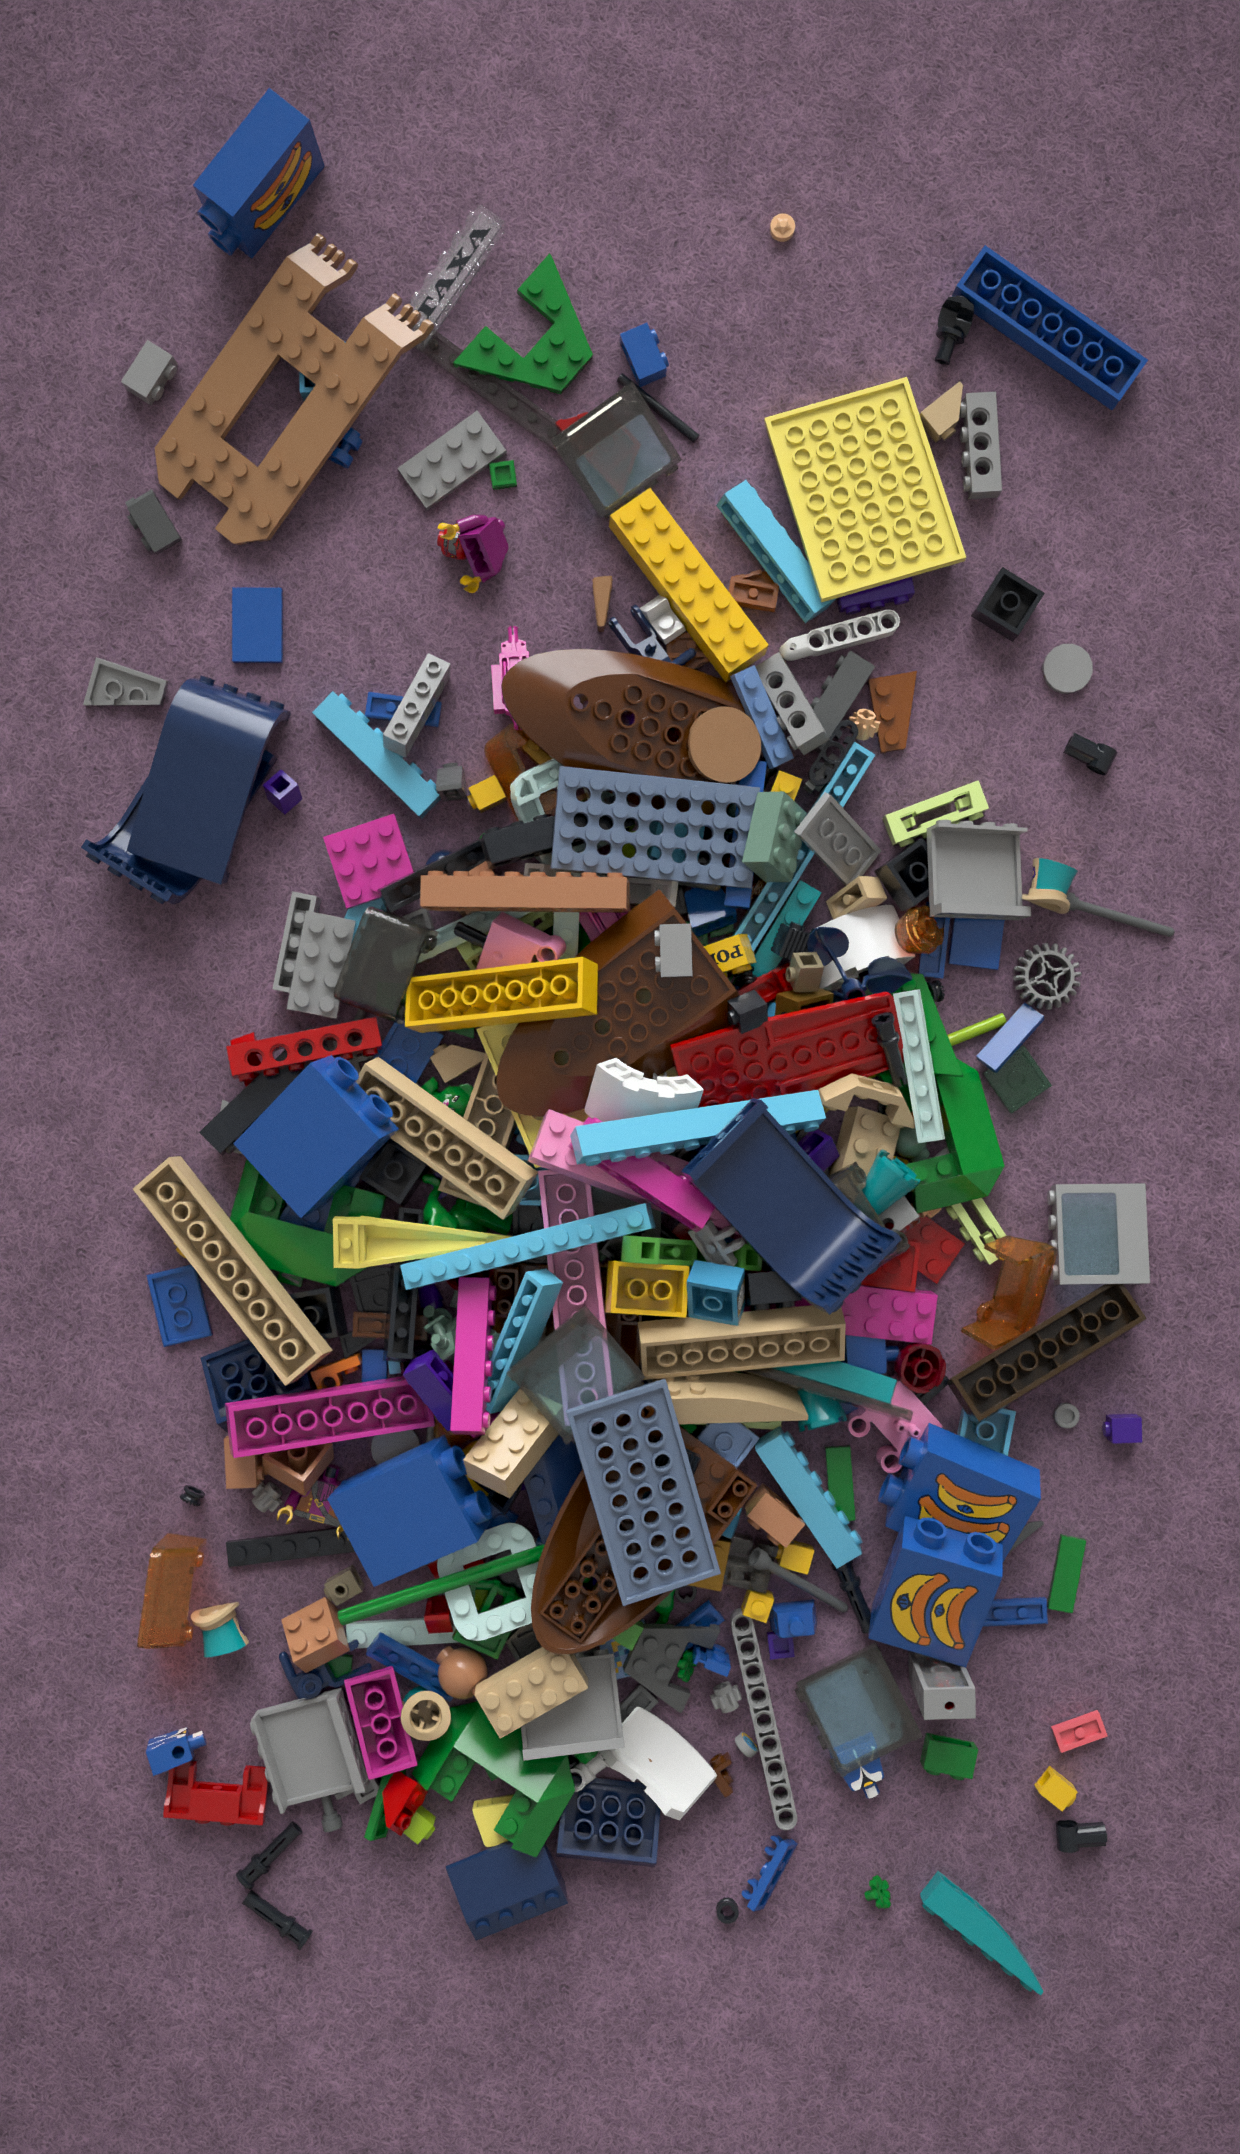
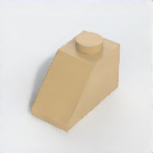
M961 382L954 385L920 413L923 427L935 443L941 438L944 441L956 432L954 428L959 421L963 389Z
M858 876L829 898L826 903L834 920L858 910L878 906L887 899V896L878 877Z
M446 1043L433 1050L435 1055L431 1056L430 1059L444 1082L448 1083L480 1064L484 1059L485 1053L455 1045L447 1047Z

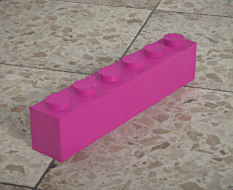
M588 1117L582 1125L600 1123L602 1121L597 1118L592 1119ZM570 1142L568 1147L573 1150L572 1142ZM629 1156L619 1162H611L610 1159L603 1160L596 1165L695 1232L703 1229L715 1209L700 1191L692 1186V1183L685 1176L675 1175L670 1171L671 1168L662 1161L656 1162L648 1156L644 1158Z
M459 1277L450 1431L454 1434L485 1435V1428L490 1427V1413L486 1412L487 1402H491V1387H488V1376H492L493 1363L489 1361V1351L494 1349V1336H490L491 1326L495 1325V1310H492V1301L496 1300L497 1295L496 1285H493L490 1278Z

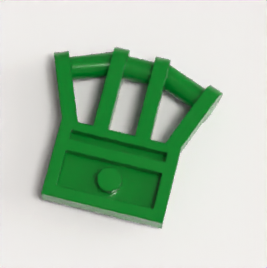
M497 1579L481 1580L469 1584L474 1602L476 1590H488L478 1614L488 1611L496 1593L503 1596L500 1606L522 1599L516 1592V1588L512 1586L506 1587L500 1584V1581ZM455 1629L452 1639L498 1659L511 1631L485 1640L474 1641L466 1639Z

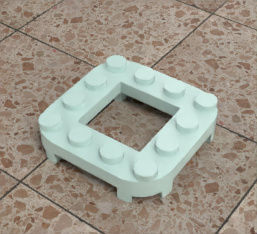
M551 759L523 772L511 783V802L519 821L524 823L531 822L534 817L545 814L539 796H541V793L558 785L559 767L563 765L556 760ZM584 788L587 799L589 800V792ZM604 791L601 794V800L605 802L604 799L614 795ZM605 841L599 842L597 844V849L607 845L608 843ZM585 844L574 846L572 849L577 853H581L585 850ZM552 853L535 858L542 864L551 865Z
M504 1523L487 1529L477 1543L438 1559L437 1569L439 1577L462 1571L465 1564L511 1549L512 1554L536 1547L533 1536L525 1527L516 1523ZM539 1562L517 1569L525 1598L479 1614L469 1585L445 1592L453 1622L458 1632L466 1639L481 1641L531 1624L533 1583Z

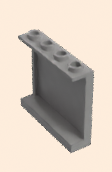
M938 820L935 825L928 827L927 851L930 917L1017 921L1030 917L1031 906H1023L1021 898L1020 835L1028 832L1027 828H1020L1014 823L996 826L994 822L974 825L973 821H962L958 824H951V820Z
M608 1649L593 1651L594 1656L584 1657L583 1652L574 1653L588 1677V1689L521 1726L523 1760L624 1748L614 1653L609 1654Z
M342 1688L320 1693L312 1699L301 1698L257 1710L250 1722L251 1732L254 1736L256 1735L258 1754L264 1760L266 1766L265 1776L267 1781L271 1782L273 1802L276 1806L278 1805L280 1814L285 1812L287 1806L352 1789L355 1790L356 1794L366 1792L370 1780L368 1779L364 1759Z

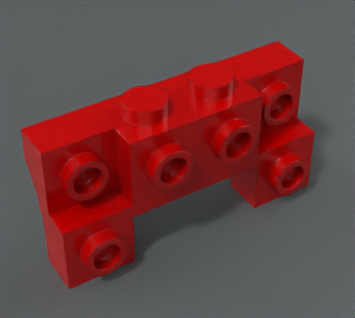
M189 1761L172 1768L168 1774L163 1818L195 1820L196 1823L200 1824L212 1821L220 1822L221 1825L225 1826L234 1825L235 1823L263 1826L270 1785L265 1776L266 1767L246 1765L243 1772L242 1785L196 1781L197 1761Z

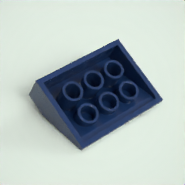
M250 1339L201 1357L217 1425L227 1433L225 1403L317 1389L310 1373L311 1369L296 1382L285 1386Z
M571 1428L564 1429L558 1434L524 1479L543 1545L546 1543L563 1502L582 1470Z
M572 1775L575 1786L581 1785L582 1776ZM595 1778L584 1786L582 1790L574 1792L560 1816L556 1857L655 1867L657 1863L661 1809L644 1792L647 1787L643 1783Z
M506 1841L446 1866V1871L462 1913L476 1941L568 1904L565 1881L546 1843L537 1857L512 1849L513 1843Z

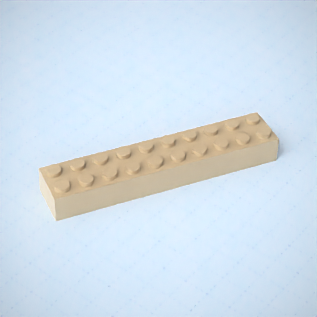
M181 1156L167 1158L133 1188L285 1386L296 1382L333 1351Z

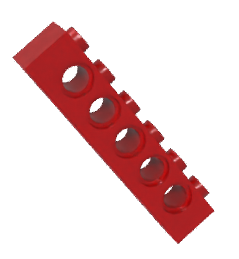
M372 1017L226 1046L232 1077L234 1079L239 1078V1082L252 1080L254 1075L264 1073V1077L279 1074V1070L289 1068V1072L304 1069L303 1065L330 1055L334 1058H344L347 1061L354 1059L353 1055L363 1053L364 1057L377 1055L378 1050H382L377 1019ZM359 1035L362 1038V1042L358 1046H351L348 1043L349 1037ZM327 1040H335L337 1042L335 1050L326 1051L323 1048ZM308 1044L313 1048L312 1053L308 1056H301L299 1054V1048L302 1045ZM283 1049L287 1051L288 1055L284 1061H276L274 1059V1054L277 1050ZM252 1055H261L263 1060L260 1065L251 1066L249 1064V1059Z

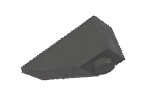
M447 763L443 765V768L437 769L436 791L443 802L468 799L463 766H458V763Z

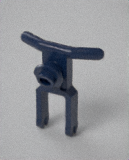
M637 605L631 606V614L649 637L638 644H634L615 617L609 618L608 625L610 629L615 633L629 654L654 658L681 666L696 656V650L689 648L671 661L656 640L657 632Z
M357 1639L348 1643L350 1651L358 1647L359 1642ZM283 1651L279 1654V1660L286 1678L298 1699L315 1698L324 1687L330 1685L337 1688L345 1684L344 1680L366 1674L372 1670L371 1664L366 1663L336 1678L328 1663H325L307 1673L301 1671L296 1674L288 1653Z

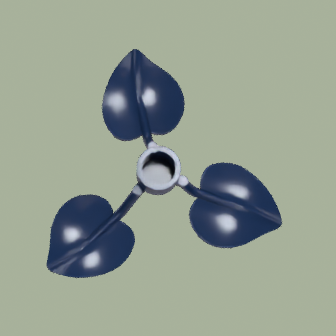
M818 927L812 931L808 938V952H817L823 966L828 965L833 960L844 980L841 986L842 993L835 990L831 991L834 993L833 1003L863 997L867 987L873 994L889 992L891 994L912 980L910 972L901 962L890 957H880L869 963L867 968L869 975L863 977L861 984L859 980L847 977L837 959L843 956L849 948L848 937L842 930L834 927Z

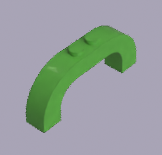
M623 1235L621 1262L693 1266L694 1260L707 1262L693 1240ZM745 1244L732 1252L738 1260L734 1267L761 1271L762 1258L749 1244Z

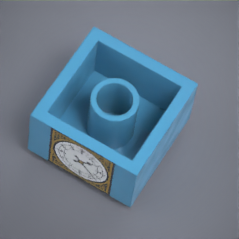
M694 1260L687 1279L689 1317L738 1326L746 1305L745 1268Z

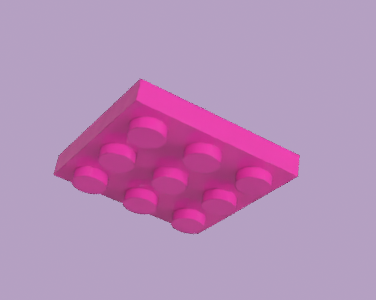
M395 814L323 837L347 909L380 899L381 896L377 889L414 872Z

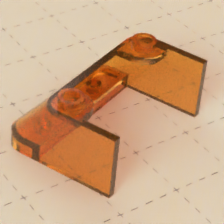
M512 722L487 741L484 753L516 820L519 821L511 802L510 785L520 774L526 771L516 749L524 746L529 741V738L520 730L519 726V730H515L513 728L514 722ZM550 789L539 796L543 810L548 817L555 815L557 791ZM586 792L576 798L581 802H586L589 796Z
M1004 1236L985 1244L984 1249L995 1254L996 1258L1003 1260L992 1300L985 1304L982 1303L978 1307L976 1322L963 1327L962 1333L988 1348L996 1350L1036 1326L1057 1255V1249L1048 1243Z
M167 1533L153 1547L148 1565L137 1641L138 1648L184 1647L188 1642H191L193 1627L190 1626V1621H187L193 1577L197 1567L201 1568L203 1565L204 1552H201V1548L206 1544L207 1538Z

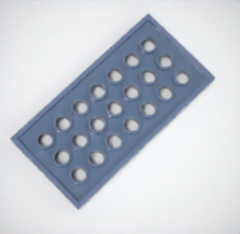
M560 766L550 869L593 872L605 875L607 873H623L625 877L751 889L753 871L742 860L760 787ZM585 788L588 790L589 800L586 802L579 801L576 798L577 789ZM602 792H612L615 797L614 802L610 805L603 803L601 800ZM634 793L639 797L640 803L637 807H631L627 804L626 797L628 794ZM654 796L663 798L665 803L663 809L657 810L653 808L651 800ZM678 799L688 801L689 810L687 812H680L677 809L676 802ZM704 801H709L713 804V814L706 815L702 812L701 805ZM728 804H734L738 807L739 813L737 817L732 818L727 815L726 807ZM581 813L587 817V825L585 827L575 825L573 819L576 814ZM608 816L611 818L613 823L611 829L604 830L599 826L600 817ZM626 819H634L637 822V830L631 833L625 830L624 822ZM652 821H657L662 825L660 835H654L650 832L649 825ZM676 824L685 825L687 828V835L680 838L675 835L674 827ZM706 826L711 829L712 837L710 840H703L699 836L701 827ZM726 829L735 831L737 838L734 843H729L724 839ZM574 839L584 841L585 850L583 852L577 853L572 849L571 843ZM605 841L610 845L608 855L598 853L597 844L599 842ZM624 844L634 846L635 855L632 858H627L622 854ZM654 846L659 849L660 857L658 860L648 858L647 850L649 847ZM674 849H681L684 852L685 859L682 863H677L673 860L672 852ZM701 851L706 852L710 857L709 863L705 866L697 861V855ZM724 854L733 856L734 865L732 868H726L722 864Z
M665 1379L655 1381L566 1410L622 1605L626 1606L721 1574L667 1381ZM645 1406L654 1407L652 1417L643 1418L641 1416V1411ZM621 1414H628L630 1416V1421L625 1426L616 1424V1419ZM596 1422H603L605 1424V1429L600 1434L591 1432L592 1425ZM653 1430H659L661 1432L660 1440L654 1443L648 1441L649 1433ZM634 1438L637 1440V1445L633 1450H625L623 1448L626 1439ZM603 1446L612 1448V1454L608 1458L598 1456V1452ZM658 1455H667L668 1462L666 1465L661 1467L655 1465V1459ZM636 1462H640L644 1465L643 1471L637 1475L630 1472L631 1466ZM609 1471H618L619 1478L615 1482L610 1483L605 1480L606 1474ZM668 1478L674 1479L675 1486L671 1490L666 1491L662 1489L664 1480ZM641 1487H649L651 1492L647 1498L641 1499L637 1497V1492ZM616 1495L626 1496V1502L622 1506L617 1507L612 1504L613 1498ZM676 1502L682 1504V1509L678 1514L673 1515L669 1513L671 1504ZM648 1511H656L657 1518L649 1523L644 1521L645 1514ZM631 1519L633 1525L629 1530L624 1531L619 1528L622 1520ZM684 1526L689 1529L686 1537L677 1538L675 1536L678 1528ZM655 1535L664 1536V1542L660 1546L651 1545V1540ZM638 1543L640 1545L639 1551L636 1554H628L626 1549L629 1544ZM686 1551H694L695 1558L691 1562H684L682 1560V1556ZM662 1559L671 1560V1565L666 1570L658 1569V1563ZM638 1567H645L647 1569L646 1575L642 1578H635L633 1576L634 1570Z

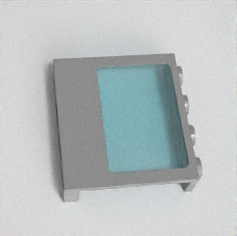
M1145 1183L1056 1184L1051 1186V1190H1048L1047 1193L1048 1205H1051L1052 1215H1049L1048 1226L1049 1230H1052L1053 1240L1049 1242L1050 1255L1054 1257V1265L1050 1267V1276L1054 1280L1055 1285L1150 1283Z

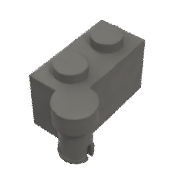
M152 488L138 498L132 497L125 502L130 512L127 518L135 530L137 528L141 530L144 535L141 541L148 552L153 550L158 555L182 540Z

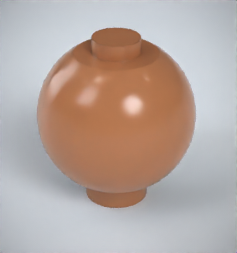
M447 1646L436 1658V1661L440 1664L438 1680L442 1689L449 1696L456 1699L475 1697L476 1684L487 1679L488 1675L487 1665L483 1657L477 1651L470 1648L460 1647L454 1650L451 1646Z

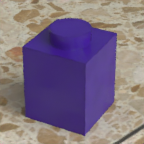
M279 770L263 784L268 801L284 815L303 799L298 784L283 770Z
M1137 1414L1106 1415V1422H1103L1102 1430L1104 1437H1107L1108 1441L1112 1444L1142 1443V1418Z

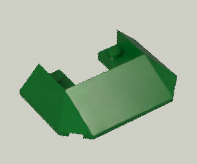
M959 1059L957 1061L963 1077L934 1075L944 1136L949 1154L906 1164L917 1175L915 1179L921 1180L918 1186L910 1191L913 1207L917 1214L987 1197L1005 1167L979 1073ZM889 1069L877 1074L879 1081L892 1084ZM900 1080L902 1086L898 1088L904 1097L910 1113H913L908 1083L904 1085L902 1080Z
M246 1160L230 1220L269 1269L337 1287L355 1274L364 1271L367 1267L359 1269L334 1268L333 1218L335 1216L381 1218L386 1196L343 1185L333 1196L324 1231L280 1220L285 1200L258 1170Z
M478 1701L451 1707V1720L447 1731L439 1738L430 1741L411 1774L426 1791L433 1789L452 1802L475 1763H478L517 1789L495 1826L494 1831L512 1842V1849L537 1857L576 1790L571 1775L568 1755L523 1760L521 1727L499 1738Z

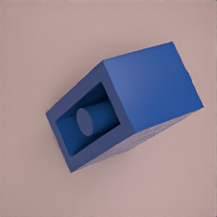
M647 322L620 334V345L639 387L666 377L667 367L669 366L665 353H660L658 349L659 339L654 329L650 330Z

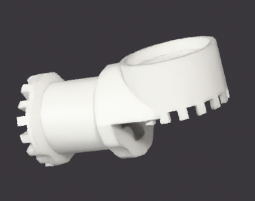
M600 1751L588 1763L582 1764L579 1761L570 1768L571 1773L577 1772L582 1776V1784L575 1786V1792L582 1790L605 1767L610 1768Z

